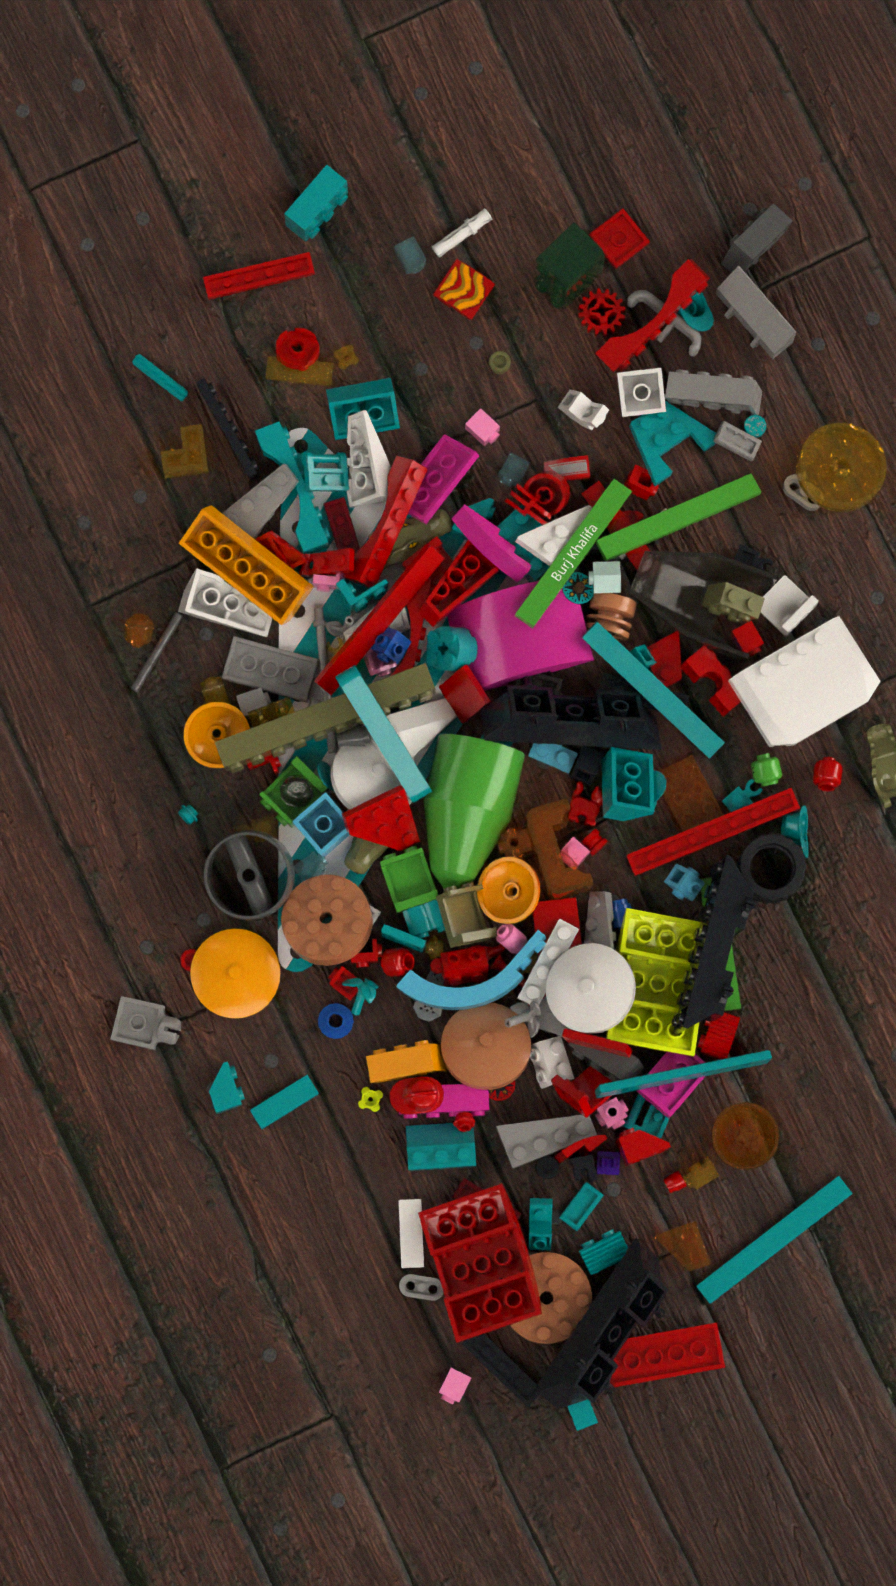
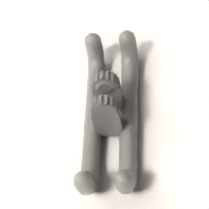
M646 290L634 291L627 298V306L630 308L643 302L659 313L664 305L661 300ZM676 313L677 318L665 327L657 340L661 343L672 329L676 327L690 338L692 344L689 347V355L696 356L701 347V335L699 331L687 325L685 320Z

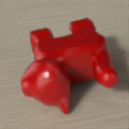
M578 781L571 797L570 812L567 820L579 823L578 816L582 815L585 816L584 825L595 827L596 817L599 814L600 807L603 805L602 789L596 786L591 793V800L581 797L584 785L583 782Z

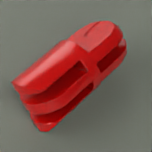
M517 483L515 487L529 497L531 501L527 502L514 491H511L509 494L526 506L523 510L507 497L504 501L524 517L529 514L539 523L547 524L532 509L533 507L549 519H551V514L537 504L538 498Z

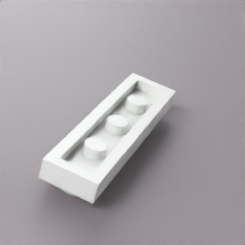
M561 919L558 920L517 999L529 1005L534 1000L538 1006L540 1005L546 993L548 974L555 961L564 952L569 950L579 931L578 928Z

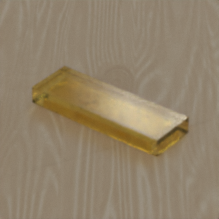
M268 356L266 379L331 386L334 363L316 361L306 371H299L284 366L276 357Z

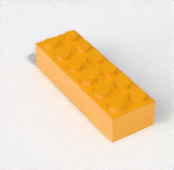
M212 505L200 511L178 543L280 625L289 622L314 588L312 584Z

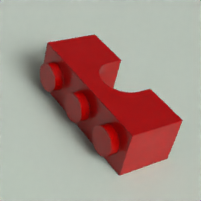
M705 645L680 666L693 683H696L701 678H710L715 682L717 692L709 701L722 717L741 703L728 682L732 678L730 670L717 660L714 651Z

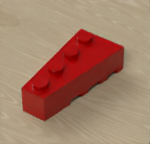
M467 540L418 612L434 627L491 580L500 569Z

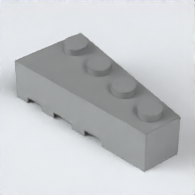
M679 369L676 372H669L665 398L669 403L699 407V404H703L705 408L717 411L721 407H725L726 410L736 414H740L742 410L751 411L752 416L759 415L762 390L756 380H753V377L750 376L732 378L729 374H719V376H710V373L707 372L689 374L688 371Z

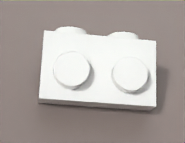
M560 1036L531 1045L530 1059L533 1062L536 1079L541 1089L553 1085L551 1079L556 1075H559L564 1080L574 1079Z

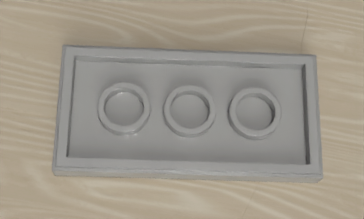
M233 636L221 679L255 689L262 688V691L307 703L319 659Z

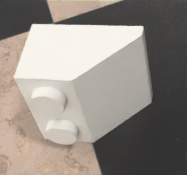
M661 368L617 373L622 417L666 412Z

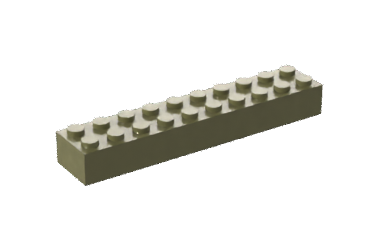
M426 663L368 684L386 716L391 714L390 710L395 708L404 710L411 707V702L420 700V703L433 698L432 694L436 693ZM344 693L216 741L215 745L226 772L236 773L243 770V765L252 763V765L260 764L265 761L264 757L273 755L274 758L286 754V749L294 747L297 750L307 746V741L315 739V742L328 738L327 734L336 731V734L349 730L348 726L357 723L358 726L364 725Z

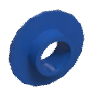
M338 1003L329 1004L324 1007L318 1017V1025L321 1032L333 1039L348 1035L354 1023L351 1011L346 1006ZM338 1014L343 1020L340 1027H332L329 1024V1019L332 1015Z

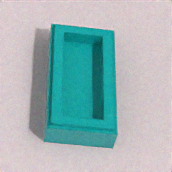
M585 1182L559 1218L575 1231H578L604 1195Z

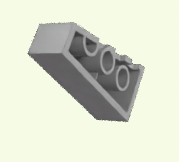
M583 1115L496 1126L512 1169L563 1150L579 1140L597 1136L590 1116L586 1118Z

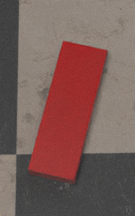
M567 1028L562 1033V1037L569 1043L630 1058L632 1053L631 1048L626 1043Z

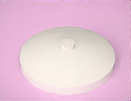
M371 740L365 746H342L331 766V782L334 792L349 810L401 785L393 770L389 771ZM406 793V796H407V799H408V802H409V806H410V804L412 803V801H411V799L409 798L408 794Z
M597 943L581 944L564 952L553 964L546 982L547 1002L553 1015L569 1029L587 1034L601 1033L618 1025L630 1011L636 992L635 977L626 959L614 949Z

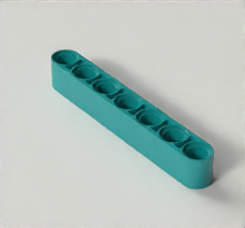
M353 665L335 676L411 801L414 803L431 793L432 790L357 667Z

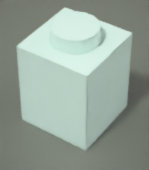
M620 561L593 562V571H589V585H593L594 593H621Z

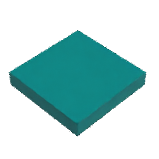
M383 925L381 930L383 938L421 953L424 951L426 940L388 925Z

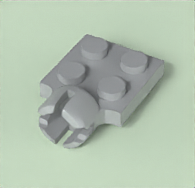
M121 996L110 1040L155 1050L156 1045L160 1042L176 1044L179 1035L168 1030L181 1031V1021L177 1018L166 1016L164 1005Z

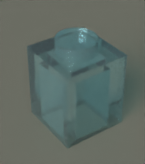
M414 236L394 246V252L406 274L411 272L415 274L424 269L426 257Z

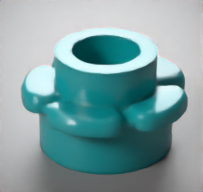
M181 805L182 808L178 811L179 816L189 825L194 821L197 822V811L191 805L187 807Z

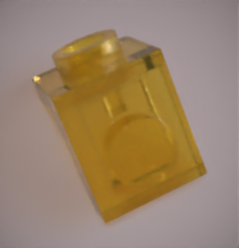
M209 677L200 683L206 703L216 701L229 703L221 677Z

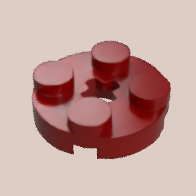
M295 328V331L289 332L286 330L279 335L276 341V358L288 368L306 371L319 357L320 347L317 337L307 329ZM301 346L302 351H294L293 347Z

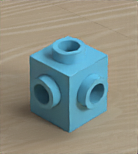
M677 863L664 881L673 889L671 893L680 900L686 898L692 902L705 884L698 878L700 874L691 867L687 869Z

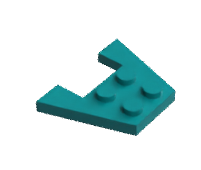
M665 401L666 412L643 414L629 425L654 487L670 477L673 472L662 460L661 456L683 440L691 436L704 452L716 444L713 442L716 436L714 431Z

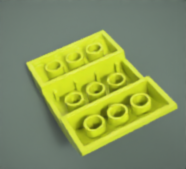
M626 908L616 951L626 959L633 971L636 992L630 1011L618 1025L606 1031V1039L633 1046L695 1056L699 1022L677 1035L673 1034L674 1027L671 1026L674 1014H678L679 1005H677V999L680 992L684 990L685 984L682 983L685 971H688L690 967L688 956L691 949L695 947L696 941H693V936L696 928L700 927L701 922Z

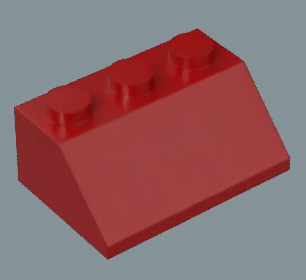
M634 1128L621 1132L619 1138L615 1141L625 1167L671 1148L669 1142L642 1130L634 1131Z

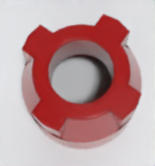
M679 1170L663 1180L670 1193L687 1187Z

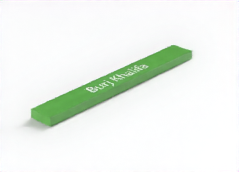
M613 479L515 614L516 618L532 629L596 543V540H598L632 493L630 489Z

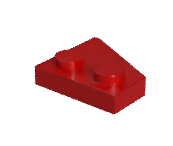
M272 530L255 539L292 569L309 561L306 555Z
M677 630L647 647L657 662L649 669L667 688L682 680L680 638Z

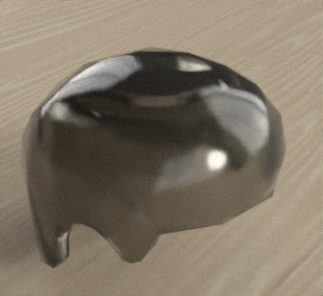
M291 775L280 786V796L288 806L295 808L307 806L311 799H313L312 783L307 777L302 775Z

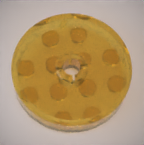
M832 423L814 431L802 446L796 463L799 484L808 498L822 508L836 512L854 511L867 505L874 499L883 485L887 470L885 454L879 442L863 428L848 423ZM838 464L843 465V466L846 468V470L840 469V470L837 472V470H838V468H839V467H838Z

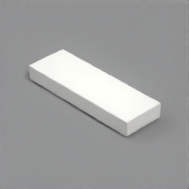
M421 1199L399 1200L401 1268L424 1267L423 1230L418 1212L422 1211Z

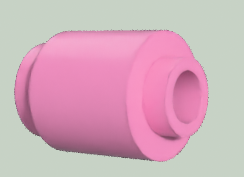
M512 924L502 925L497 930L496 940L513 954H518L528 942L527 937Z

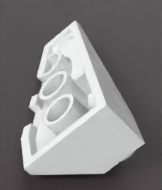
M363 410L348 416L347 443L350 445V458H347V465L349 466V491L346 492L350 508L387 501L388 474L391 466L367 410Z
M195 569L183 592L178 612L263 637L268 636L272 617L234 587L226 583L220 576L200 569Z
M446 698L389 714L387 718L411 757L414 758L457 715ZM368 732L369 739L373 743L374 747L378 751L379 755L383 759L389 771H392L390 765L388 764L382 752L380 751L372 736Z

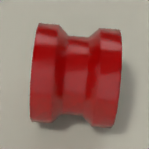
M594 829L583 839L581 844L589 849L591 856H594L608 843V840L602 838L599 835V831Z

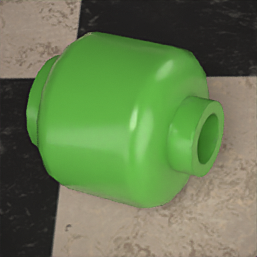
M770 753L758 755L757 760L751 763L754 781L761 784V787L779 783L778 779L782 777V771L777 757H770Z

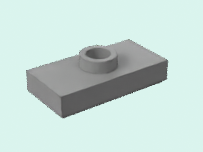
M725 421L721 422L713 442L749 461L754 460L762 442Z

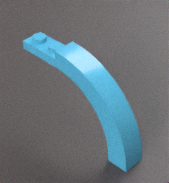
M537 930L499 974L481 984L463 988L444 987L428 982L410 969L396 987L413 1000L438 1009L465 1010L487 1005L508 994L524 979L523 975L518 971L520 969L525 970L532 961L530 957L535 952L539 953L545 947L546 943L544 941L546 936Z

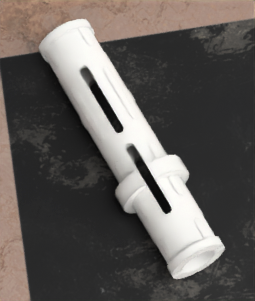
M484 208L474 217L464 220L460 227L431 247L440 258L471 234L475 235L478 229L493 219Z

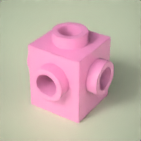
M617 1097L609 1098L596 1109L598 1114L595 1117L601 1127L605 1125L607 1129L613 1127L615 1130L625 1124L624 1119L628 1117L626 1112L629 1110L622 1099L618 1101ZM610 1108H614L617 1112L613 1117L608 1114Z

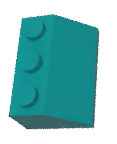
M391 378L326 389L335 440L347 438L348 416L363 410H367L376 433L400 428Z
M615 747L609 749L602 759L603 818L627 821L654 814L653 754Z
M453 1123L406 1126L409 1171L476 1167L474 1128L467 1132H461Z

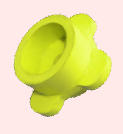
M364 1087L361 1090L362 1098L358 1102V1106L361 1109L368 1108L373 1112H377L380 1109L379 1102L383 1097V1093L380 1090L373 1091L368 1087Z

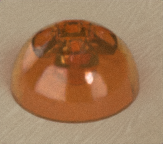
M749 1102L736 1103L724 1109L717 1117L713 1125L712 1142L716 1153L726 1164L737 1169L750 1170L764 1165L773 1157L779 1144V1129L774 1117L762 1106Z

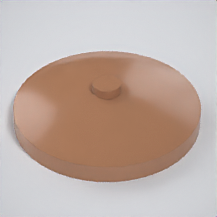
M489 1003L477 1008L456 1012L446 1024L441 1038L442 1058L451 1075L462 1084L480 1090L498 1089L516 1080L525 1070L531 1053V1038L526 1024L522 1022L510 1028L505 1026V1019L518 1014L508 1007L497 1003Z

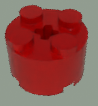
M542 471L534 475L523 487L538 498L537 504L548 511L551 516L563 510L570 498L569 484L564 477L553 471ZM548 490L550 497L545 499L542 491ZM522 493L523 499L530 502L531 499ZM533 507L532 511L534 513H536L541 518L546 517L544 514H542L540 511Z

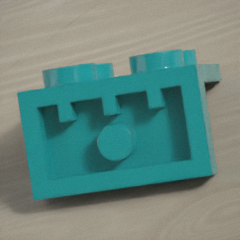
M342 579L336 583V592L350 613L354 611L356 613L361 612L368 607V602L373 599L375 601L382 599L388 590L386 579L356 596L357 592L351 582L346 583Z

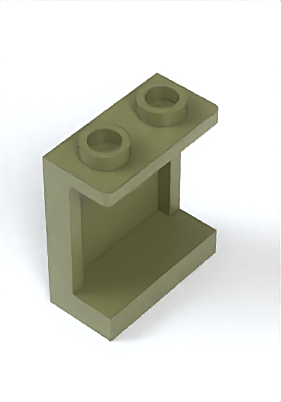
M472 882L460 886V889H457L456 886H451L443 889L444 893L436 896L450 948L484 942L497 936L496 927L487 929L482 909L478 902L477 892L483 889V885L474 886Z

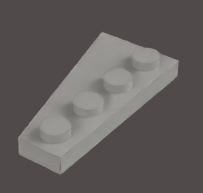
M284 463L222 514L255 539L299 480L288 465Z

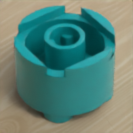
M441 626L430 631L427 635L428 665L440 671L454 672L466 664L469 666L471 662L475 661L478 650L475 637H472L469 633L471 631L467 628Z

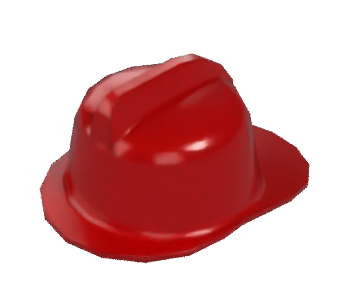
M432 1077L403 1079L393 1085L390 1091L391 1105L401 1114L411 1115L435 1111L440 1107L444 1099L442 1085Z

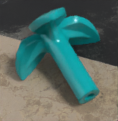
M350 978L342 982L343 986L358 988L351 1013L360 1015L364 1000L369 1004L372 1003L376 996V989L379 988L376 983L366 978L364 982L360 978Z

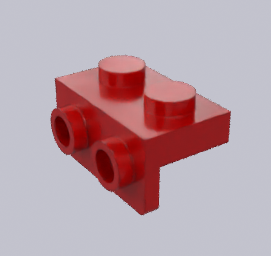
M484 947L443 952L440 954L443 986H458L472 982L480 983L488 979V961Z

